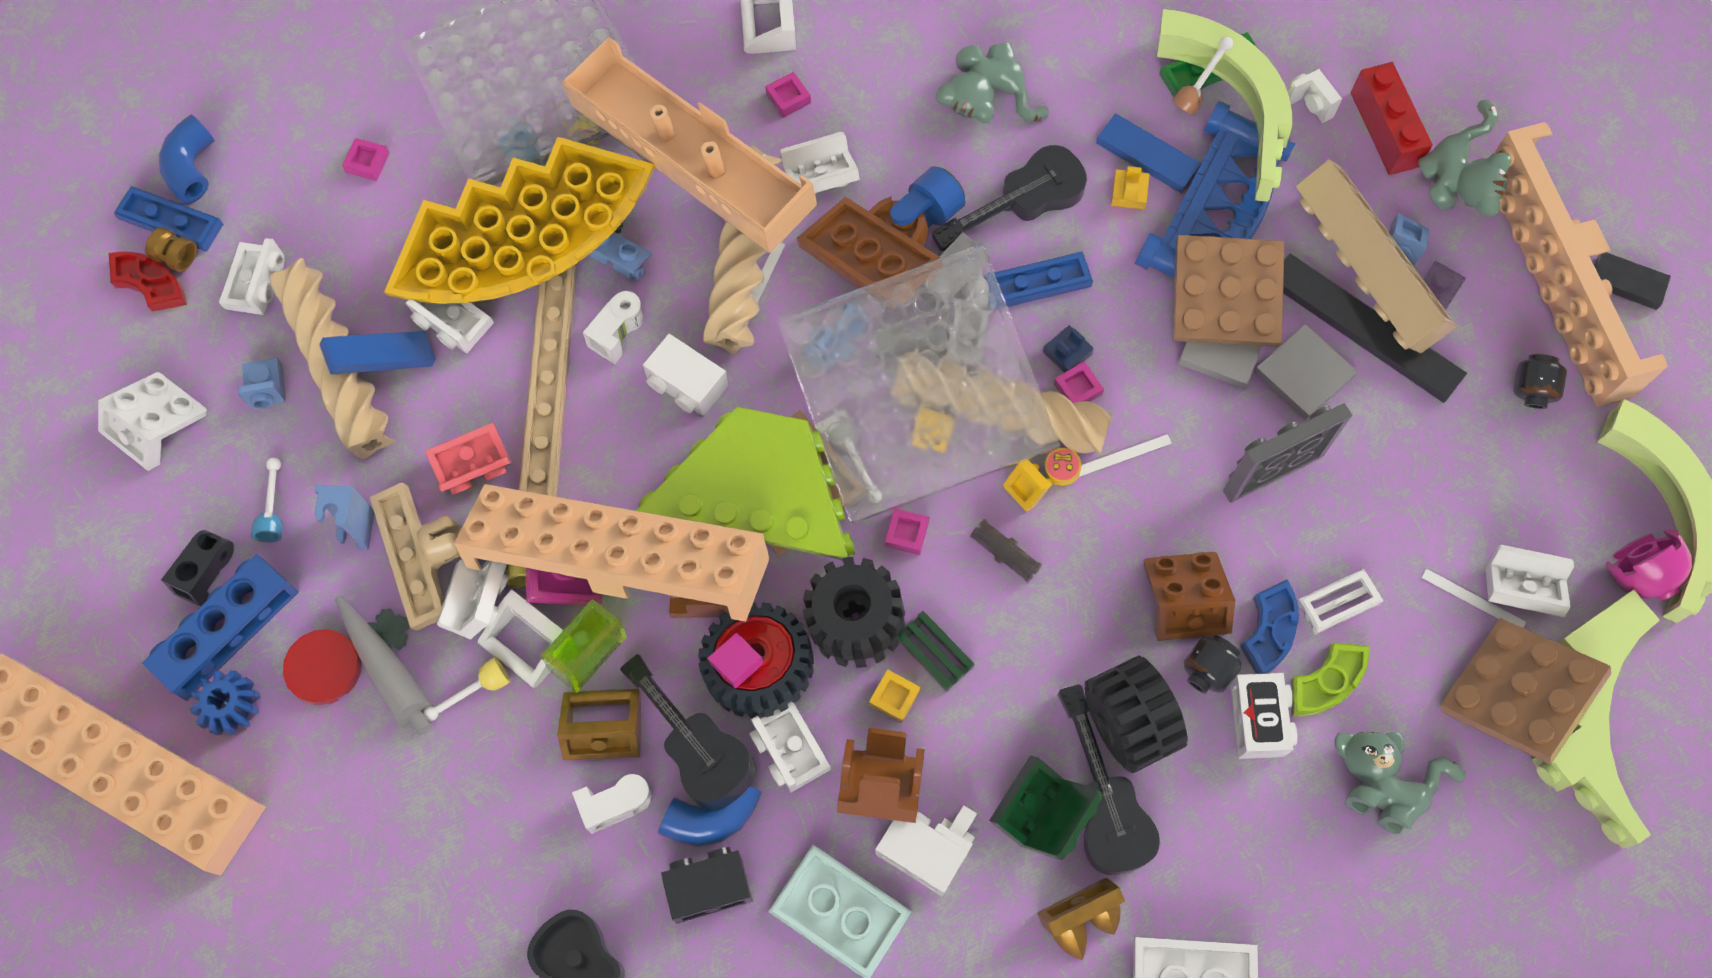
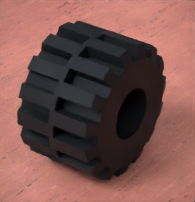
M853 557L843 558V566L836 568L832 561L824 566L826 572L824 577L815 573L811 578L810 583L813 590H805L803 601L806 609H803V614L815 645H818L821 654L827 659L834 656L838 665L847 667L848 661L852 660L855 661L857 668L867 667L865 659L874 657L877 664L885 659V649L888 648L891 651L896 649L899 645L897 636L899 633L903 634L905 629V611L896 579L891 580L890 572L881 565L876 570L873 560L863 558L861 565H855ZM858 612L860 619L853 621L851 614Z
M1135 656L1085 681L1086 702L1092 720L1110 753L1130 773H1135L1187 746L1188 735L1178 702L1163 676L1145 657Z

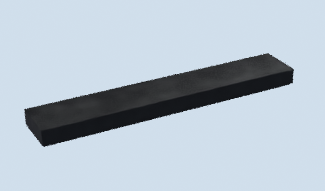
M1291 253L1284 259L1283 294L1441 402L1445 403L1467 375V372L1430 347L1422 353L1410 348L1405 350L1393 336L1396 328L1390 320L1385 322L1371 307Z

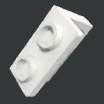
M844 132L834 133L780 150L783 171L800 184V175L813 183L815 194L834 187H844L851 182L860 180L858 168L848 151Z
M265 238L263 245L239 243L219 304L224 309L259 315L265 314L268 303H271L274 297L270 275L281 271L284 267V254L273 239Z
M413 299L406 301V305L413 313L410 316L413 322L425 331L431 327L438 333L436 335L437 339L446 347L453 350L457 346L466 354L494 323L490 316L472 303H417Z
M1498 545L1485 569L1488 601L1565 617L1571 608L1567 579L1574 569V562L1572 559Z
M460 560L455 566L437 625L468 639H472L483 628H489L498 613V607L495 606L497 595L502 593L508 580V575L504 574L507 564L487 560L481 566L482 570L466 568L463 560Z
M792 701L788 703V709L783 712L777 709L774 711L773 716L761 719L756 716L751 719L755 730L750 732L749 735L759 753L767 750L773 764L769 765L768 768L779 787L786 784L790 793L831 770L828 761Z

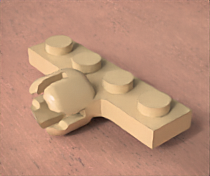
M401 482L371 496L370 501L410 628L418 631L438 621L445 599L438 579V569L442 565L461 557L454 544L461 528L455 520L450 519L446 515L421 525L409 486Z

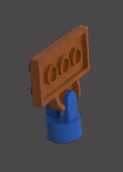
M932 166L909 186V193L901 200L892 201L890 196L879 201L867 211L849 198L844 197L796 239L801 249L891 310H894L943 267L941 257L923 246L927 240L928 228L933 224L938 226L945 224L960 211L966 203L965 193L959 181L949 171L942 167Z

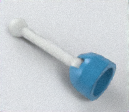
M272 457L266 462L269 477L265 513H261L254 519L251 529V537L260 542H277L282 539V521L273 513L276 474L281 468V462L278 458Z

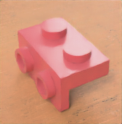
M494 422L425 451L438 479L440 491L443 492L450 489L452 495L472 487L470 480L483 474L487 481L506 473L504 466L511 463Z

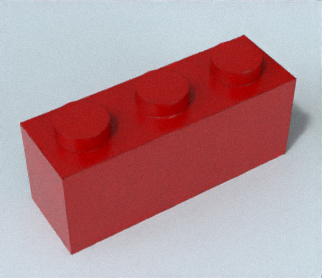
M1393 61L1362 69L1350 94L1388 175L1420 167L1418 159L1427 155L1433 144Z

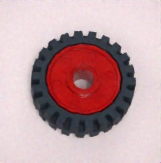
M753 602L746 622L731 619L726 612L720 615L721 623L717 625L713 622L709 626L710 636L704 634L701 641L703 648H699L698 653L700 660L698 664L703 681L715 701L719 702L722 708L728 712L732 710L735 715L740 717L747 713L750 718L759 717V713L762 712L765 717L773 716V709L776 708L783 712L788 709L787 702L790 700L795 704L801 698L800 690L806 692L809 686L808 678H812L814 672L812 646L801 622H798L796 616L791 612L787 614L785 608L778 605L774 610L771 603L762 602L761 608H758L756 603ZM735 633L739 634L760 656H764V663L736 689L708 660V657Z

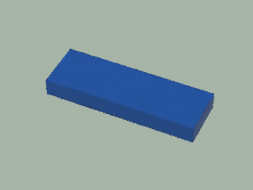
M1116 113L1098 135L1096 144L1135 167L1142 168V171L1149 173L1180 193L1185 190L1201 165L1199 161Z
M130 186L114 212L119 220L151 232L156 228L165 227L173 231L178 238L186 237L194 241L197 249L205 252L208 251L224 225L217 217Z
M1083 251L983 275L989 286L987 297L992 311L1092 287L1093 283Z
M425 331L322 337L319 344L330 374L431 367L436 360Z

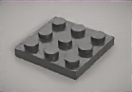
M1343 403L1333 409L1329 405L1324 406L1311 414L1310 420L1300 425L1297 421L1289 423L1277 432L1278 436L1268 441L1262 437L1246 446L1244 456L1237 461L1236 464L1238 466L1229 475L1230 480L1223 490L1229 502L1232 503L1322 458L1353 416L1346 404Z

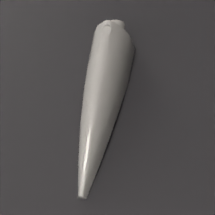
M337 596L335 602L354 648L371 681L401 728L411 723L418 735L426 733L432 726L424 716L423 711L427 707H434L414 676L376 631L341 596Z

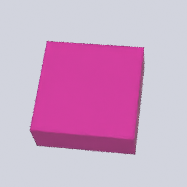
M794 71L765 86L766 95L783 118L811 103V95Z
M355 138L342 167L346 173L377 181L389 156V151L384 145Z
M1085 361L1056 377L1053 383L1059 393L1067 397L1072 403L1091 402L1101 396L1104 388Z
M894 508L885 539V546L920 555L930 517Z
M737 633L708 657L710 664L735 689L764 663L762 657Z

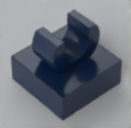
M1070 325L1048 342L1043 349V353L1064 373L1084 362L1094 351V348L1085 340V337Z

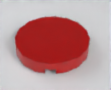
M330 629L314 630L301 636L290 646L283 661V677L287 688L300 700L314 705L331 704L338 701L337 698L342 697L345 693L348 694L355 687L361 674V660L353 643L344 634Z

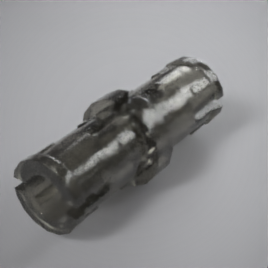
M983 519L979 523L980 527H975L972 531L970 538L976 540L995 556L994 560L997 563H1005L1025 579L1024 581L1029 583L1033 579L1032 575L1038 573L1042 564L1017 546L1018 541L1013 537L1008 539L990 525L986 519Z

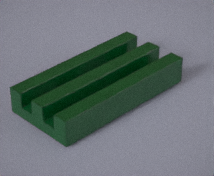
M924 611L920 612L914 621L911 620L907 624L903 634L899 633L897 636L898 641L946 692L975 666L970 658ZM922 624L962 665L960 669L919 628ZM913 633L953 676L947 679L908 637Z

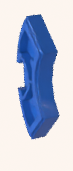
M1288 579L1256 594L1253 598L1258 611L1257 627L1252 636L1243 642L1240 648L1256 674H1269L1286 657L1293 645L1297 624L1299 623V611L1293 587Z

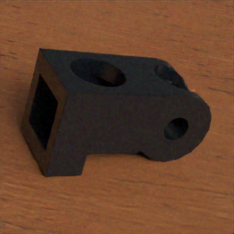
M207 530L199 531L175 560L161 581L174 595L201 607L209 596L207 590L219 575V571L228 564L233 555V542Z

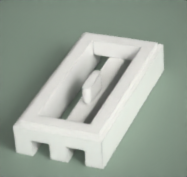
M1362 569L1300 598L1297 604L1300 609L1303 608L1305 612L1304 617L1307 622H1311L1313 626L1311 629L1316 635L1380 605L1383 599L1365 569ZM1358 581L1362 582L1363 587L1316 609L1313 608L1312 603ZM1369 594L1370 599L1324 621L1320 620L1319 616Z

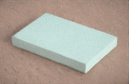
M815 845L811 846L768 911L775 918L862 978H871L912 913L911 910Z

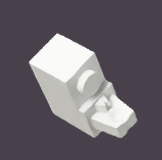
M963 805L953 823L944 818L941 824L938 823L935 830L929 826L931 820L918 811L916 823L893 820L875 849V853L878 857L943 897L972 848V842L975 837L967 831L975 820L977 813Z

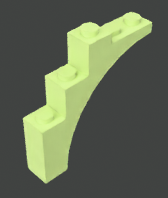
M1635 590L1618 599L1557 642L1610 665L1611 675L1553 763L1550 765L1536 757L1531 759L1537 767L1539 777L1557 792L1571 786L1575 791L1577 801L1595 815L1602 824L1601 828L1606 837L1613 843L1618 844L1621 849L1639 844L1651 835L1629 802L1619 780L1610 745V706L1613 688L1623 662L1638 640L1660 621Z

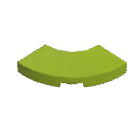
M1332 642L1328 646L1326 660L1318 670L1309 675L1294 676L1291 679L1292 717L1320 714L1332 709L1345 700L1357 688L1366 672L1370 656V645Z

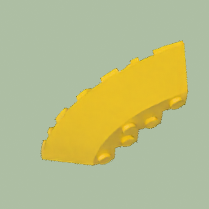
M557 137L546 166L512 158L501 188L468 178L456 209L423 199L384 293L388 296L405 300L413 299L417 302L437 304L470 303L514 294L548 281L573 267L614 233L630 214L643 194L655 169V164Z

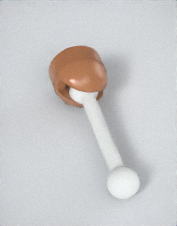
M1223 37L1220 40V48L1195 85L1182 87L1173 98L1174 104L1183 111L1195 115L1201 106L1203 96L1200 88L1224 52L1232 48L1233 40L1230 37Z

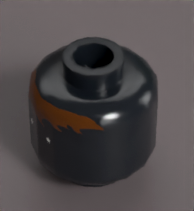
M1544 354L1529 355L1528 360L1519 363L1513 392L1517 397L1525 400L1524 406L1535 409H1547L1548 403L1561 400L1565 388L1567 369L1559 363V358Z
M1215 635L1213 639L1209 637L1201 638L1184 660V669L1189 675L1187 682L1203 694H1206L1208 690L1217 693L1224 692L1241 670V661L1238 658L1240 651L1221 636Z

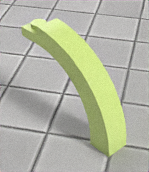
M1623 399L1609 412L1597 442L1630 460L1653 482L1666 501L1673 516L1676 529L1688 547L1692 557V569L1686 581L1679 586L1680 592L1669 598L1662 616L1678 623L1690 615L1695 616L1702 608L1705 597L1712 593V480L1691 448L1670 427L1640 406Z

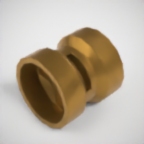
M165 227L156 228L148 237L145 246V254L148 258L156 262L164 261L169 268L177 272L186 271L193 263L197 253V245L194 241L186 237L178 238L173 231Z

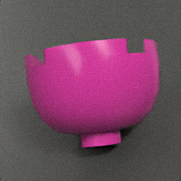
M1663 530L1667 537L1655 539L1652 533L1627 544L1613 555L1618 561L1614 564L1608 561L1606 567L1623 591L1629 593L1635 590L1641 598L1658 597L1659 600L1671 598L1680 592L1679 586L1686 581L1692 569V557L1677 530Z

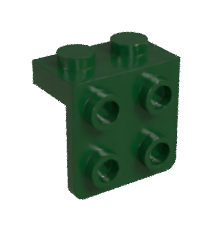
M1030 755L989 821L1019 846L1058 860H1063L1076 847L1078 837L1087 822L1096 814L1103 793L1095 787L1065 780L1039 757Z

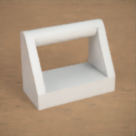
M740 0L743 43L746 53L796 50L792 0ZM779 3L781 26L756 37L754 5Z
M512 589L500 602L493 624L489 628L485 627L478 639L479 645L494 657H497L500 662L533 688L539 686L575 644L564 630L530 603H527L525 599ZM514 616L518 617L550 643L536 669H533L496 639V636Z

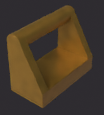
M640 688L563 692L557 733L563 760L640 757ZM630 704L628 720L573 722V707Z

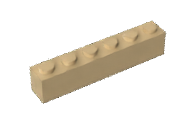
M1329 159L1296 186L1303 196L1299 199V202L1310 215L1315 213L1321 222L1317 225L1319 231L1328 241L1334 240L1339 249L1336 251V255L1346 267L1352 266L1358 276L1354 278L1355 282L1365 294L1371 293L1377 303L1373 305L1374 309L1385 322L1391 321L1396 328L1393 336L1405 350L1410 348L1422 353L1457 328L1456 324L1341 166Z

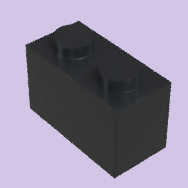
M730 847L719 848L708 852V859L693 863L692 858L681 859L670 863V870L661 872L672 921L678 924L753 902L742 856L738 850L731 852Z

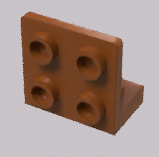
M1199 552L1144 559V569L1156 602L1154 632L1157 641L1232 634L1236 600L1216 552Z

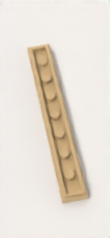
M578 263L538 286L519 483L520 491L557 497Z

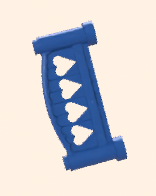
M1218 100L1203 132L1215 138L1164 237L1161 238L1150 232L1135 261L1136 265L1146 270L1150 266L1174 278L1175 245L1178 235L1253 238L1265 216L1270 200L1269 202L1255 200L1257 167L1254 169L1255 176L1247 177L1233 158L1252 156L1258 158V130L1256 122L1229 110L1230 105ZM1291 138L1288 140L1287 147L1283 148L1281 160L1284 162L1288 160L1295 146V143L1290 141ZM1243 183L1247 186L1248 191L1241 195L1242 203L1234 204L1219 184ZM1231 210L1234 213V219L1228 221L1229 229L1227 231L1219 230L1206 211Z

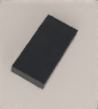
M1607 252L1598 255L1594 267L1601 280L1607 279L1611 283L1612 294L1655 310L1662 305L1670 281V275Z

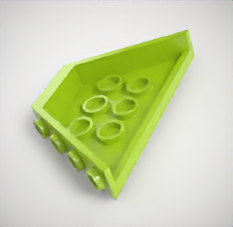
M736 407L732 412L725 413L717 421L716 429L706 439L702 438L693 445L688 458L681 465L673 466L666 473L665 481L655 491L652 490L643 496L639 502V508L636 510L644 513L762 533L766 544L842 560V562L843 558L856 554L850 533L843 534L840 521L846 519L839 498L833 499L830 487L836 485L829 464L823 465L820 453L826 451L819 430L813 432L808 421L742 407Z

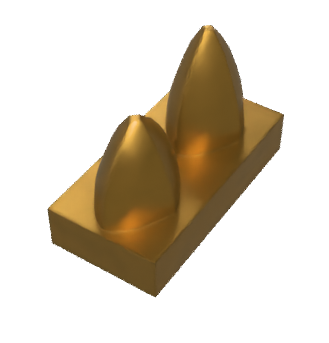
M1106 877L1037 912L1043 927L1053 936L1057 944L1066 953L1083 960L1087 947L1085 922L1090 920L1099 930L1114 935L1118 929L1121 917L1120 904L1124 903L1125 899L1120 888Z

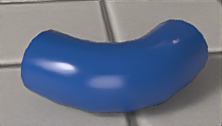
M192 114L177 124L165 137L158 155L159 170L164 182L181 202L188 204L200 199L208 189V180L196 169L195 159L202 150L215 141L208 130Z
M750 786L737 800L717 810H708L701 806L691 805L674 797L663 817L658 834L676 842L698 847L721 843L742 829L755 810L762 792Z

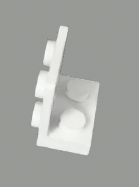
M156 372L98 400V432L147 471H150L160 465L161 439L205 417L207 409L163 374Z

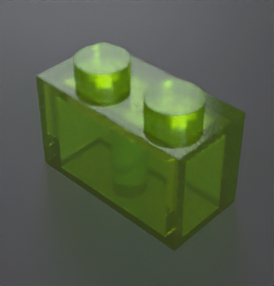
M592 599L540 656L549 672L577 693L627 638L621 621Z

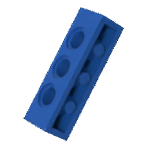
M256 553L251 559L241 563L236 569L235 574L223 586L214 589L209 594L207 601L195 613L187 615L180 622L178 629L169 638L155 645L150 651L149 657L142 664L171 693L188 701L192 697L191 693L197 692L202 687L200 679L209 680L215 671H219L299 592ZM253 591L250 601L242 604L243 597ZM225 618L224 625L219 630L214 631L215 624L220 619ZM196 645L195 653L186 659L187 651Z

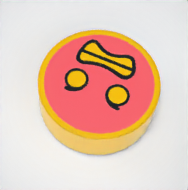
M1058 448L1049 453L1045 460V474L1047 478L1053 480V484L1068 486L1073 484L1080 476L1081 460L1076 452L1068 448Z

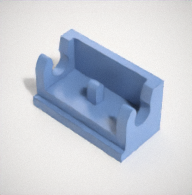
M316 485L315 493L318 495L315 506L316 519L323 523L325 510L327 509L335 517V524L337 526L336 537L341 544L345 543L347 532L356 541L358 549H368L375 514L370 505L354 487Z

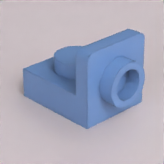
M1398 213L1391 223L1389 233L1414 266L1427 248L1429 228Z
M278 358L242 364L244 386L238 387V395L250 408H268L273 403L285 401L282 363Z

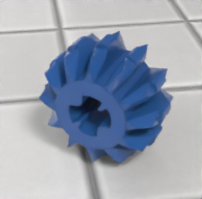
M230 670L227 675L221 671H215L213 682L207 679H200L204 689L202 692L191 693L192 697L199 702L189 708L192 714L199 716L196 720L199 727L203 729L209 728V732L217 736L221 735L224 731L229 735H236L238 724L250 727L247 716L259 713V709L252 705V703L261 698L259 692L252 690L254 682L248 677L242 678L241 674L234 670Z

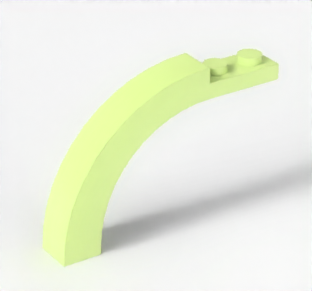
M1163 9L1157 57L1180 60L1206 69L1220 48V40L1223 37H1230L1233 40L1232 48L1224 52L1212 72L1229 83L1243 97L1254 116L1258 130L1255 200L1269 202L1272 189L1279 188L1282 167H1276V160H1281L1283 148L1287 147L1292 129V108L1283 80L1269 59L1255 45L1232 29L1198 15Z

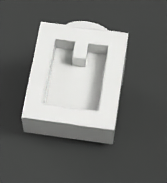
M1320 69L1308 75L1300 74L1289 84L1288 95L1291 105L1304 99L1309 111L1316 114L1322 123L1334 117L1342 98Z

